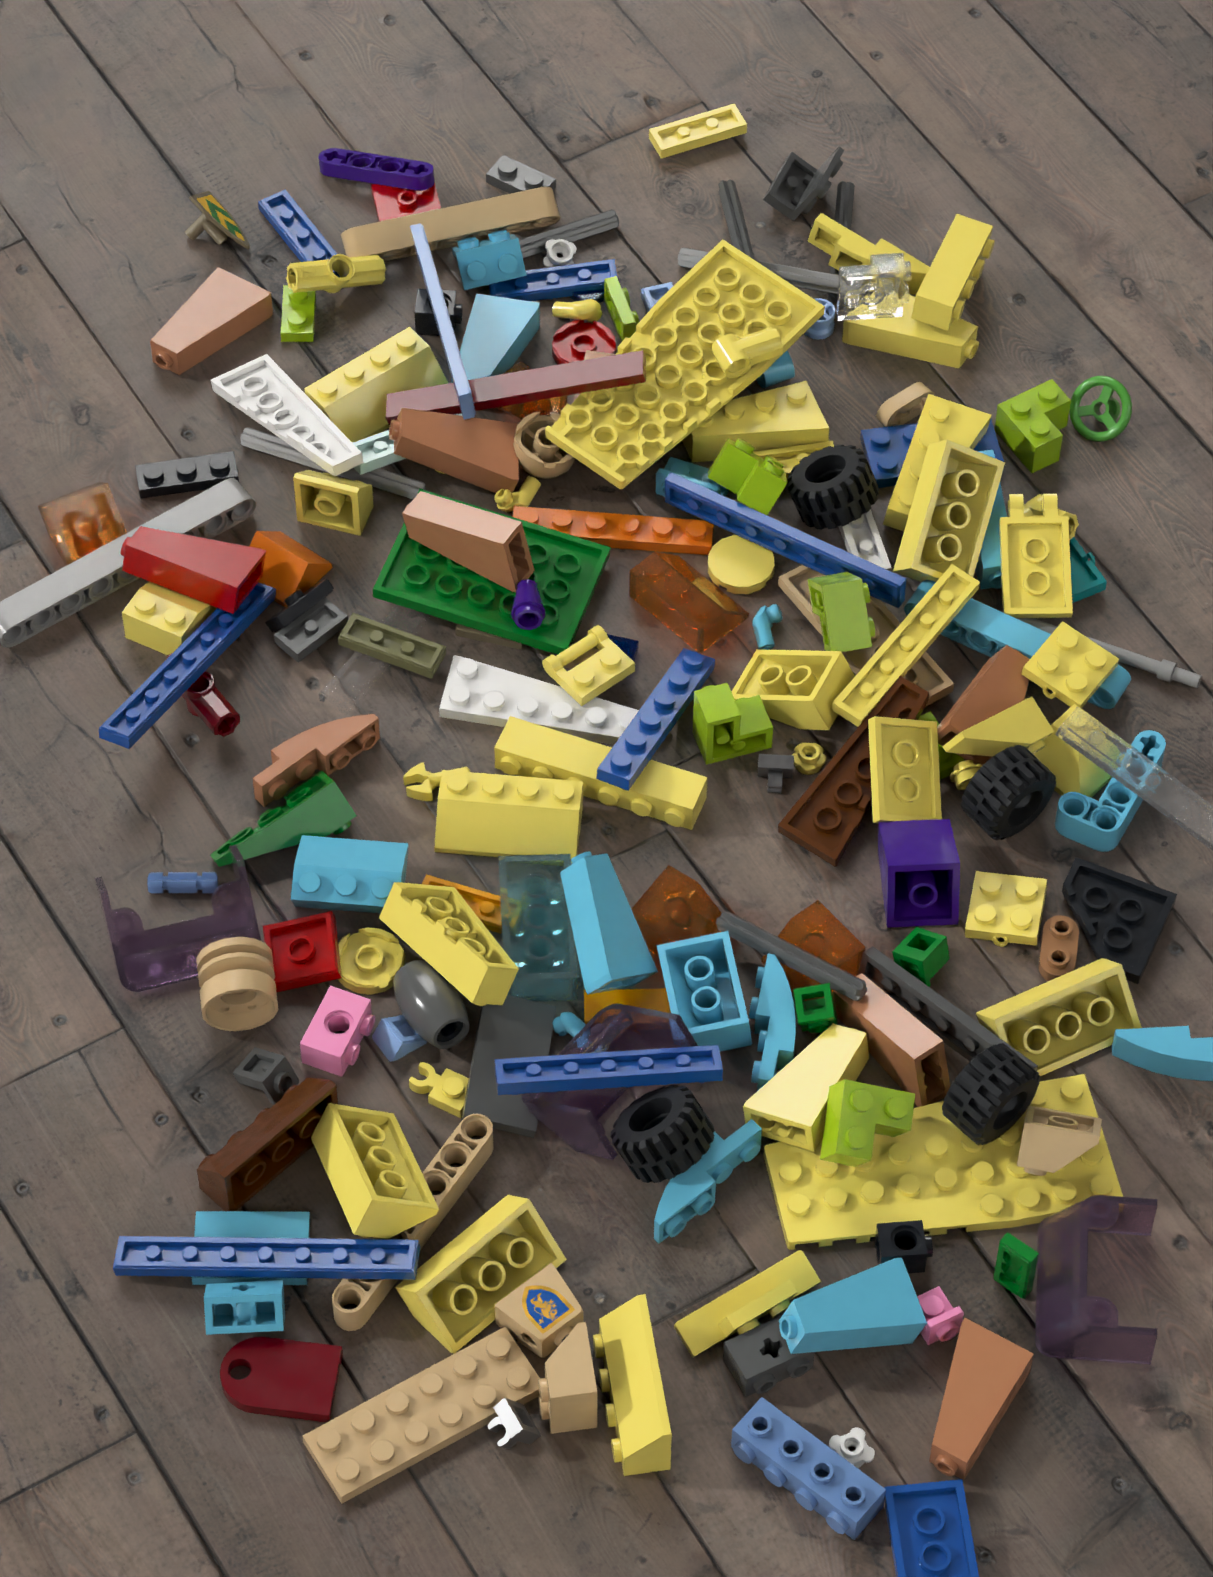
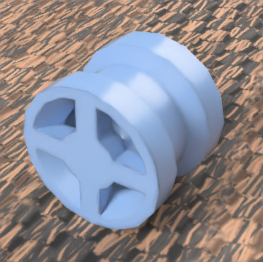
M816 298V301L825 306L824 315L805 332V335L819 340L825 339L833 333L836 311L835 306L830 301Z

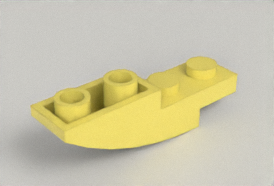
M820 213L815 219L807 240L831 255L828 265L848 276L859 278L862 282L871 285L876 280H879L907 294H917L930 268L882 238L874 245L823 213Z

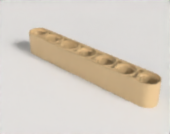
M539 187L353 227L342 232L341 238L346 256L379 255L384 261L417 255L410 228L411 225L421 223L424 226L430 250L435 251L458 246L457 241L461 239L476 237L478 241L489 239L488 234L491 232L507 230L510 234L550 226L557 223L561 218L553 189L551 187Z
M482 1114L466 1116L422 1174L430 1191L442 1192L441 1194L433 1195L439 1208L437 1214L389 1239L419 1240L420 1250L491 1156L494 1150L493 1124L488 1117ZM482 1136L483 1138L474 1140L470 1137ZM453 1163L463 1164L462 1166H459V1167H451V1166H449V1165H451V1164H453ZM342 1279L332 1294L333 1314L336 1325L346 1331H355L362 1328L398 1279H376L372 1281L366 1279ZM348 1304L357 1305L356 1308L351 1310L343 1308L345 1305Z

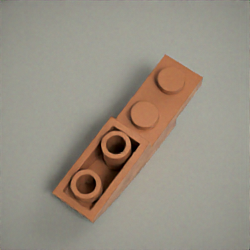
M375 714L337 719L308 729L284 741L271 750L272 765L253 777L255 799L265 807L273 800L282 798L291 787L301 780L303 781L311 777L316 769L322 770L328 776L337 769H343L352 758L364 750L371 749L380 739L379 718Z

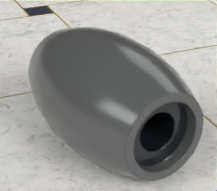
M415 960L401 967L394 976L393 986L397 1004L411 1028L421 1038L439 1049H447L461 1042L469 1031V1020L465 1004L457 989L429 963L423 960Z

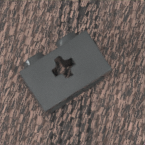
M781 1316L724 1342L723 1361L745 1397L754 1393L763 1394L768 1392L777 1382L790 1376L791 1378L800 1377L813 1366L815 1352L790 1353L787 1342L780 1333L779 1319Z

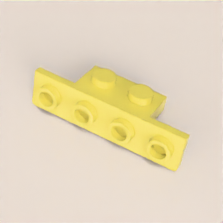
M798 1250L674 1324V1328L692 1358L736 1332L741 1335L760 1326L758 1319L768 1313L774 1318L785 1312L791 1304L790 1300L816 1286L821 1280L803 1251Z

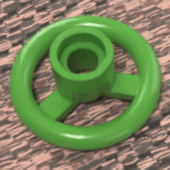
M1091 377L1082 382L1074 391L1071 397L1070 419L1074 428L1083 437L1096 442L1111 440L1120 435L1130 421L1132 414L1130 395L1124 385L1112 377ZM1095 386H1104L1100 397L1094 400L1091 405L1079 407L1083 395L1089 389ZM1114 390L1119 395L1122 403V413L1118 422H1116V419L1120 415V404L1112 397ZM1104 403L1106 411L1104 414H1101L1100 406ZM1094 416L1098 421L1103 422L1108 430L1103 432L1093 431L1084 425L1081 417Z

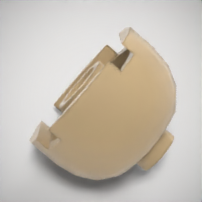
M534 412L524 417L517 425L513 443L515 453L519 459V465L528 474L542 479L556 478L567 472L576 459L546 439L545 428L548 425L552 427L561 415L551 412L550 416H539L540 412Z

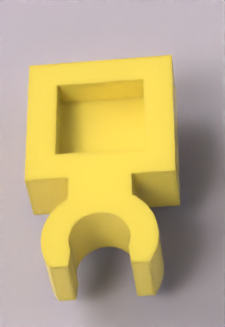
M420 1062L418 1065L419 1073L427 1078L425 1080H417L414 1077H410L409 1088L418 1094L429 1093V1104L461 1118L469 1078L448 1068L440 1076L435 1073L433 1066Z

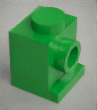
M915 927L892 951L894 962L928 987L931 986L930 979L950 959L947 936L919 927Z
M830 983L793 989L798 1024L802 1032L822 1033L833 1023L838 1025L835 1000ZM823 996H824V998H819V999H813V1000L804 1001L805 999H811V998H817V997H823Z

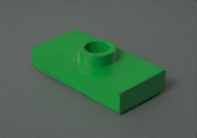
M1007 1232L999 1241L993 1279L1020 1298L1025 1299L1033 1289L1039 1253Z

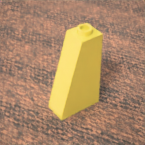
M876 280L844 319L842 342L848 345L954 368H960L967 358L972 359L979 347V341L976 340L978 326L960 318L959 320L954 319L947 331L912 319L911 315L915 297L879 280Z
M833 1023L745 1102L743 1106L745 1124L752 1119L762 1128L761 1136L814 1152L823 1137L829 1086L844 1079L857 1080L869 1059L867 1033Z

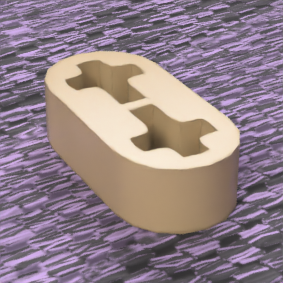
M916 382L886 400L878 409L876 418L885 427L903 425L922 413L928 394L934 395V393L922 382Z

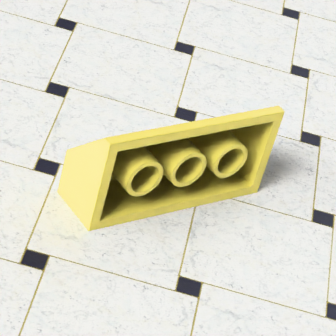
M408 327L307 386L304 390L305 394L353 443L381 433L390 427L385 418L387 394L447 384L448 381L430 346L411 327Z
M948 439L930 443L927 448L893 572L919 582L924 580L937 582L950 565L953 564L974 577L1005 462Z
M442 770L437 802L435 852L572 863L571 859L577 856L583 811V781Z
M1104 958L976 1012L978 1021L982 1026L1038 1065L1037 1072L1040 1076L1111 1046L1115 1029L1142 1028L1122 964Z
M328 1103L311 1136V1140L353 1234L363 1238L389 1239L435 1216L439 1208L394 1113Z
M507 1195L417 1269L416 1280L404 1279L395 1288L413 1317L450 1353L455 1354L495 1320V1304L550 1263L555 1268H558L567 1259L530 1199Z
M646 1294L637 1295L600 1318L599 1334L593 1335L595 1357H603L604 1369H599L602 1393L609 1392L611 1403L605 1404L608 1427H615L617 1438L611 1439L614 1463H622L624 1476L670 1470L672 1433Z

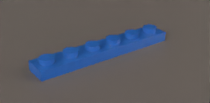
M683 648L597 768L596 779L629 791L693 700L694 691L701 689L714 670L715 659Z
M708 1045L495 1059V1077L498 1095H518L525 1093L723 1081V1067L719 1046Z

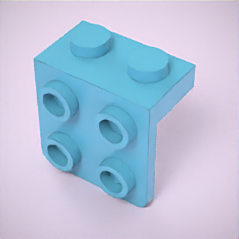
M500 230L489 233V239L478 241L476 237L458 240V246L453 247L452 252L457 260L463 290L527 276L518 237L510 234L507 230Z

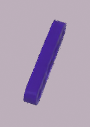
M339 148L323 150L318 156L320 172L328 177L411 190H426L435 183L433 165L423 161Z

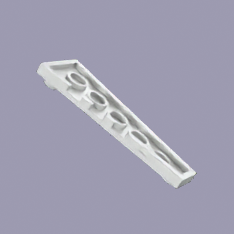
M268 354L211 379L212 389L215 393L334 477L364 463L362 452Z
M456 655L453 656L439 708L440 717L505 727L509 717L512 716L589 741L613 745L639 711L597 697L581 706L560 686Z

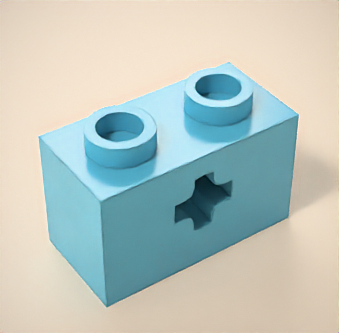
M283 1280L206 1284L204 1293L206 1335L284 1331L285 1303Z

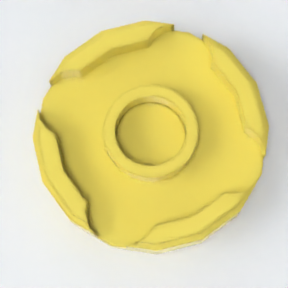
M738 535L722 538L713 545L708 554V574L712 582L718 587L720 584L722 587L727 588V592L733 594H750L759 591L766 586V582L770 578L772 579L774 575L773 552Z
M366 927L358 929L359 932L351 936L349 933L342 937L338 943L342 978L338 980L345 988L358 994L372 995L385 992L393 987L395 974L406 963L404 950L399 944V940L393 934L383 929Z

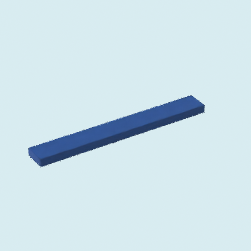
M670 472L666 477V503L824 575L849 572L860 577L863 583H867L870 596L896 608H899L905 601L906 578Z
M258 582L234 614L217 608L99 727V738L130 749L275 600L276 589Z
M119 1236L113 1270L116 1276L416 1280L420 1244L419 1240Z

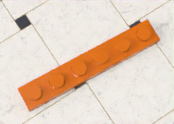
M514 506L512 515L514 518L611 548L708 555L712 549L714 524L705 520Z

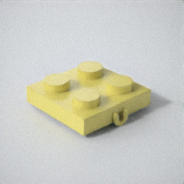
M1062 621L1025 664L1021 674L1043 688V694L1050 699L1056 697L1070 707L1076 704L1082 709L1117 667L1119 658ZM1048 689L1052 690L1053 693L1050 694V693L1048 692Z
M976 871L965 926V937L991 940L1000 947H1004L1008 943L1037 946L1047 891V879ZM998 938H1003L1004 941L1000 942Z

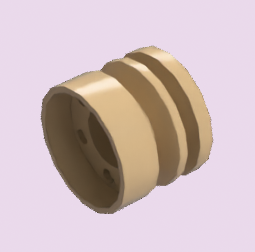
M232 937L210 943L200 951L196 961L199 986L201 988L200 999L203 1020L210 1026L220 1030L243 1031L262 1026L275 1017L279 1009L274 981L272 950L266 943L255 938Z

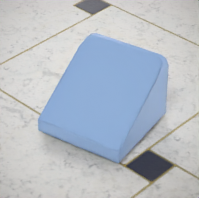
M403 1015L381 1019L372 1035L373 1041L390 1062L402 1058L427 1043L426 1040L421 1038L411 1028Z

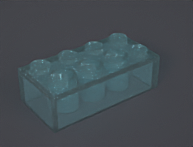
M571 854L498 856L501 947L519 968L507 995L536 1002L577 1000V950L560 875L561 871L571 865Z

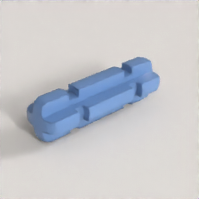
M151 872L148 874L147 887L149 893H164V890H168V893H198V890H202V893H216L218 890V876L215 872H202V876H197V872H168V876H163V872Z

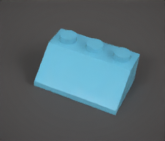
M302 835L294 862L291 901L295 907L381 913L394 882L405 883L409 844Z
M724 931L657 945L677 1041L693 1046L718 1045L720 1052L752 1045L749 1019L729 932Z

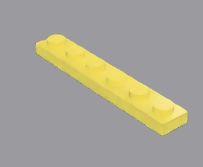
M951 564L833 701L831 710L859 727L900 676L904 677L977 592L980 581Z

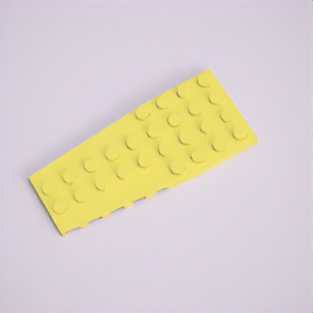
M722 239L658 300L636 325V332L630 338L626 337L619 344L618 352L615 355L644 351L646 357V382L580 393L571 405L568 403L561 410L560 418L552 427L548 425L545 428L546 439L617 488L624 489L760 377L782 356L753 364L749 371L740 377L728 378L711 349L713 343L718 338L726 334H736L740 338L773 327L780 334L784 354L824 315L825 306Z
M1085 1074L1040 1081L1036 1094L1030 1104L1031 1106L1098 1118ZM944 1101L916 1107L913 1110L911 1131L896 1137L875 1133L871 1161L856 1167L820 1160L823 1137L814 1152L783 1142L764 1146V1159L786 1245L789 1250H794L796 1244L818 1242L819 1247L832 1246L833 1241L856 1239V1243L870 1242V1237H875L876 1226L879 1223L922 1220L924 1232L929 1231V1234L933 1236L947 1234V1229L965 1228L966 1232L1013 1228L1121 1209L1124 1206L1125 1200L1102 1127L1099 1144L1055 1173L1047 1172L1043 1176L1033 1175L1025 1172L1024 1167L1017 1166L1027 1109L1019 1120L1003 1135L987 1144L977 1145L942 1114Z

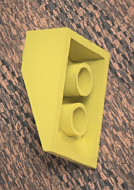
M149 581L139 588L122 611L125 637L165 655H169L217 608Z
M756 649L731 692L735 700L760 695L767 714L771 719L798 729L830 730L838 716L836 712L831 710L832 703L855 675L842 651Z

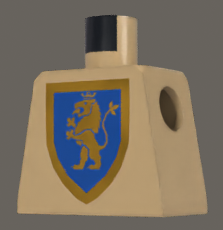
M552 1263L495 1304V1323L500 1328L506 1327L513 1338L541 1358L546 1357L557 1349L578 1323L583 1322V1309Z

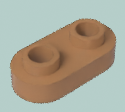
M1053 916L1043 926L1038 968L1041 976L1047 981L1075 970L1079 927L1073 919L1067 916ZM1060 929V930H1064V931H1066V932H1063V933H1062V932H1058L1057 930ZM1053 959H1061L1063 962L1058 963Z

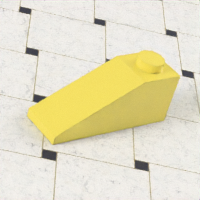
M1031 696L960 732L942 747L946 753L993 757L1006 748L1021 745L1026 747L1032 754H1035L1046 746L1043 740L1054 733V730Z

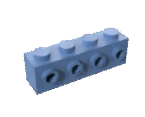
M763 1397L757 1401L732 1429L731 1447L735 1455L747 1464L753 1463L761 1469L765 1477L773 1485L785 1487L794 1494L795 1499L802 1507L809 1511L814 1509L822 1515L835 1532L839 1534L845 1533L855 1540L884 1507L885 1488Z

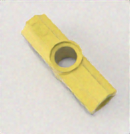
M336 254L328 260L290 263L287 267L286 280L288 287L292 289L293 293L317 290L336 293L342 288L382 284L385 281L386 267L384 260L379 255L348 257L344 254ZM332 270L336 271L340 277L336 276Z

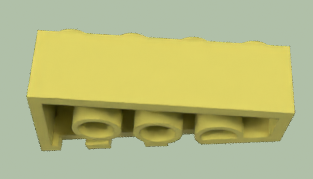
M956 214L916 294L911 315L912 319L947 331L954 319H960L966 299L969 300L974 285L982 274L985 258L989 259L995 244V240L990 239L993 229L992 225Z
M802 381L732 399L684 438L682 442L692 462L715 461L728 438L734 442L740 438L755 448L754 451L827 442L829 440V426L807 381Z
M928 394L891 496L883 525L904 532L928 445L948 439L974 449L987 432L991 414Z
M394 882L379 919L471 1003L478 1006H486L487 1004L503 1005L519 968L455 887Z

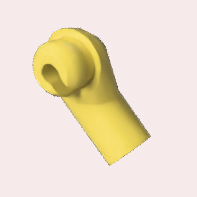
M593 299L576 302L556 301L552 307L553 316L556 318L586 319L589 322L598 321L602 316L601 305Z
M528 476L517 492L511 493L508 489H500L494 496L498 509L504 512H512L514 506L528 507L539 490L541 483L536 478Z

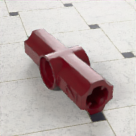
M205 671L181 695L186 700L188 711L192 715L200 717L214 735H221L224 738L233 733L236 726L240 723V715L215 687L214 678L209 672Z

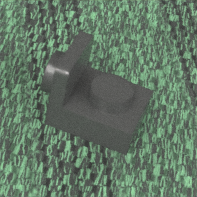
M254 1047L233 1072L238 1083L264 1091L272 1105L280 1101L284 1093L291 1086L299 1084V1078L285 1056Z

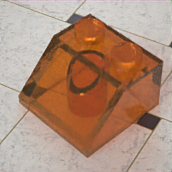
M97 482L38 505L48 535L66 566L127 533L110 487L105 482Z
M670 865L664 869L631 908L649 951L658 957L657 945L720 932L717 929L716 920L722 912L697 881Z
M819 900L792 917L777 936L854 976H857L859 973L862 955L866 950V947ZM765 954L761 958V962L764 965L766 964L767 955ZM779 962L793 994V989L821 984ZM823 996V997H817V998H811V999H805L804 1001L813 1000V999H819V998H824V996Z

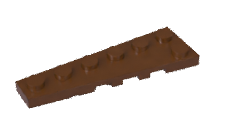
M900 676L778 824V832L836 867L872 804L868 719L878 716L918 720L929 701V692Z

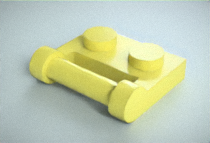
M596 625L588 630L587 636L558 655H550L542 660L543 667L548 675L581 706L635 672V662L608 638L607 633L600 625ZM593 647H597L600 650L568 672L563 668Z

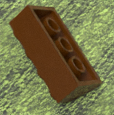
M307 1077L299 1085L291 1086L284 1093L280 1101L271 1108L263 1109L257 1115L255 1121L245 1130L234 1133L228 1140L227 1145L216 1154H210L203 1159L197 1169L199 1188L224 1211H237L314 1146L311 1136L328 1103L338 1104L336 1084L332 1080Z

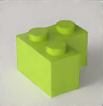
M1050 379L998 404L995 432L1031 473L1059 461L1063 437L1059 430L1068 424L1071 400L1055 381Z
M728 438L708 470V478L735 493L739 502L768 515L787 484L786 472L782 469L784 465L768 455L763 459L754 454L755 448L740 438L736 442Z
M849 572L807 579L812 612L820 616L824 649L826 651L846 652L872 647L871 637H875V625L872 617L867 615L866 603H870V592L867 583H863L862 578Z
M728 683L716 686L709 685L694 691L693 735L706 765L772 748L773 725L760 695L735 700Z
M847 1079L829 1086L820 1160L853 1167L871 1161L875 1133L896 1137L911 1131L915 1094Z

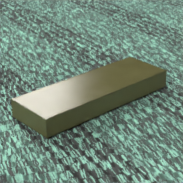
M352 613L338 637V645L431 679L446 655V646L355 613Z

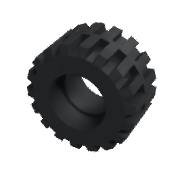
M852 445L828 446L811 453V455L804 457L799 461L798 465L792 468V473L787 478V488L802 522H805L810 528L815 527L822 530L824 528L834 529L838 526H845L861 518V515L867 513L871 509V505L875 504L878 499V484L868 460L860 448L856 449Z
M1021 745L1011 746L993 756L975 773L962 796L961 808L993 840H1004L1025 829L1044 810L1056 787V777L1026 747Z
M1004 1043L995 1044L974 1057L958 1074L946 1094L942 1105V1114L977 1145L987 1144L1008 1131L1024 1114L1036 1094L1040 1075Z
M670 1085L649 1091L634 1100L621 1112L620 1117L614 1122V1129L611 1131L610 1137L612 1138L613 1145L636 1179H641L645 1183L651 1181L657 1183L665 1179H672L696 1164L702 1155L709 1150V1144L714 1140L715 1135L713 1132L715 1129L691 1090L685 1086Z

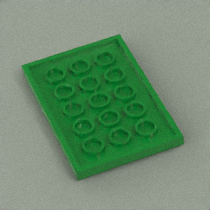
M419 489L418 493L422 491L522 522L535 570L528 579L535 581L545 609V618L541 625L535 629L524 630L519 628L511 617L515 592L492 582L409 538L405 522L373 587V597L558 655L569 648L573 643L609 559L611 547Z

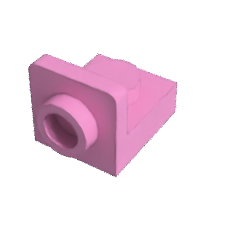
M940 1286L917 1296L927 1321L926 1326L920 1332L927 1345L938 1340L941 1342L948 1341L959 1333L964 1312L960 1306L952 1307Z

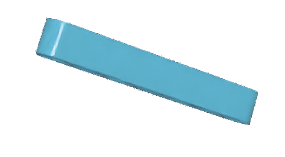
M924 580L920 583L904 607L906 615L913 610L936 582ZM972 598L941 633V635L989 657H992L1004 646L1008 645L1030 659L1051 635ZM1117 665L1087 702L1104 709L1114 708L1131 681L1128 671L1122 666Z

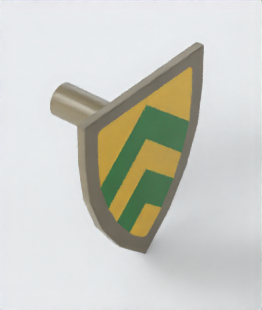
M210 191L189 197L202 212L185 231L190 239L195 240L205 230L219 246L230 237L246 249L250 248L240 226Z

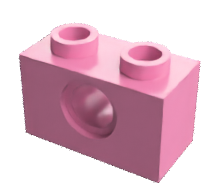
M330 986L300 1042L302 1063L343 1077L348 1065L353 1066L360 1052L359 1044L363 1036H369L373 1029L375 1016L372 1015L371 999ZM336 1031H345L344 1033H341V1034H335V1033H334V1032H336Z

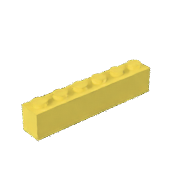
M512 716L509 717L494 747L495 768L502 770L508 775L583 781V796L598 800L607 806H617L633 811L639 816H649L665 821L674 827L681 826L692 830L707 798V777L654 760L648 762L629 791L596 779L597 768L612 747Z

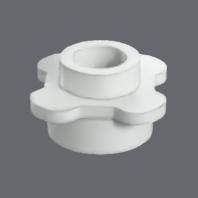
M550 239L546 242L547 256L543 259V264L546 268L574 264L572 258L577 248L573 243L564 239ZM560 253L563 257L559 258L557 254Z
M852 1428L850 1433L843 1436L834 1435L829 1440V1447L857 1468L861 1467L865 1462H871L875 1455L874 1449L867 1445L865 1431L861 1428ZM848 1447H855V1451H849Z

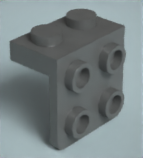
M838 147L818 170L791 152L785 159L763 200L792 221L802 212L807 215L817 201L815 197L817 196L821 199L829 190L832 183L828 179L829 177L833 178L841 168L843 162L840 160L844 149Z

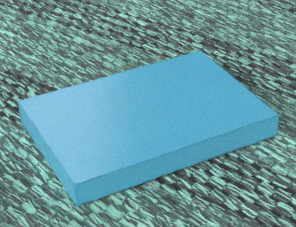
M196 1211L194 1237L310 1238V1212ZM192 1277L191 1279L192 1285L283 1280V1285H307L308 1278Z

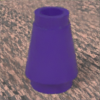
M530 579L521 580L517 584L511 611V617L515 624L524 630H532L539 627L545 618V609L537 584Z

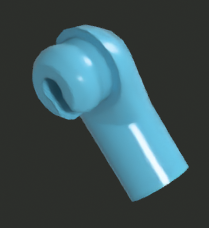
M776 604L769 607L766 605L761 607L753 618L752 626L759 649L769 650L775 646L771 628L773 623H778L783 618L780 607Z
M562 1012L560 1016L554 1018L553 1029L555 1033H558L560 1036L569 1033L574 1038L576 1054L595 1053L591 1029L572 1012Z

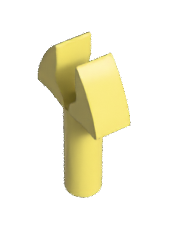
M424 762L411 768L403 776L404 785L415 782L422 784L407 786V796L422 801H433L432 791L440 786L442 772L431 773L426 771ZM462 767L450 771L470 772V769Z

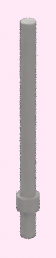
M1016 618L1050 634L1058 627L1034 618ZM1088 637L1119 658L1121 663L1156 674L1157 679L1169 683L1174 680L1195 688L1199 687L1202 675L1179 668L1175 662L1163 659L1161 662Z

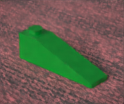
M321 770L286 794L284 798L287 802L284 806L272 810L267 809L262 813L257 821L258 826L256 828L247 827L241 830L210 854V856L221 867L300 843L302 835L325 837L332 832L334 835H337L349 828L352 824L350 820L357 815L335 781Z

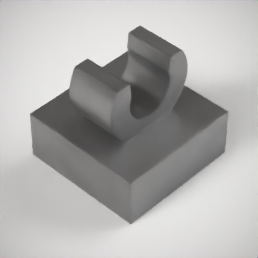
M759 754L757 777H768L767 793H781L782 778H793L794 755Z
M504 1398L493 1407L498 1417L489 1422L488 1429L496 1433L503 1427L506 1429L505 1436L497 1442L499 1447L509 1449L517 1441L530 1445L541 1436L523 1404Z

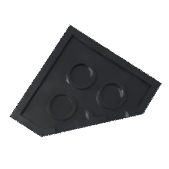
M1076 857L1063 883L1062 893L1097 959L1104 958L1122 964L1126 980L1139 984L1175 904L1177 894Z

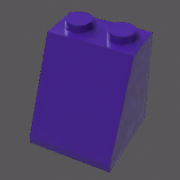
M950 819L879 822L878 856L887 928L958 925L960 859Z

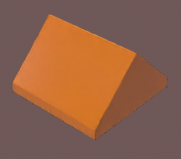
M256 531L249 546L266 551L263 575L259 583L275 588L276 596L274 601L284 607L287 606L284 602L287 597L299 589L303 593L306 592L333 568L332 563L281 531Z

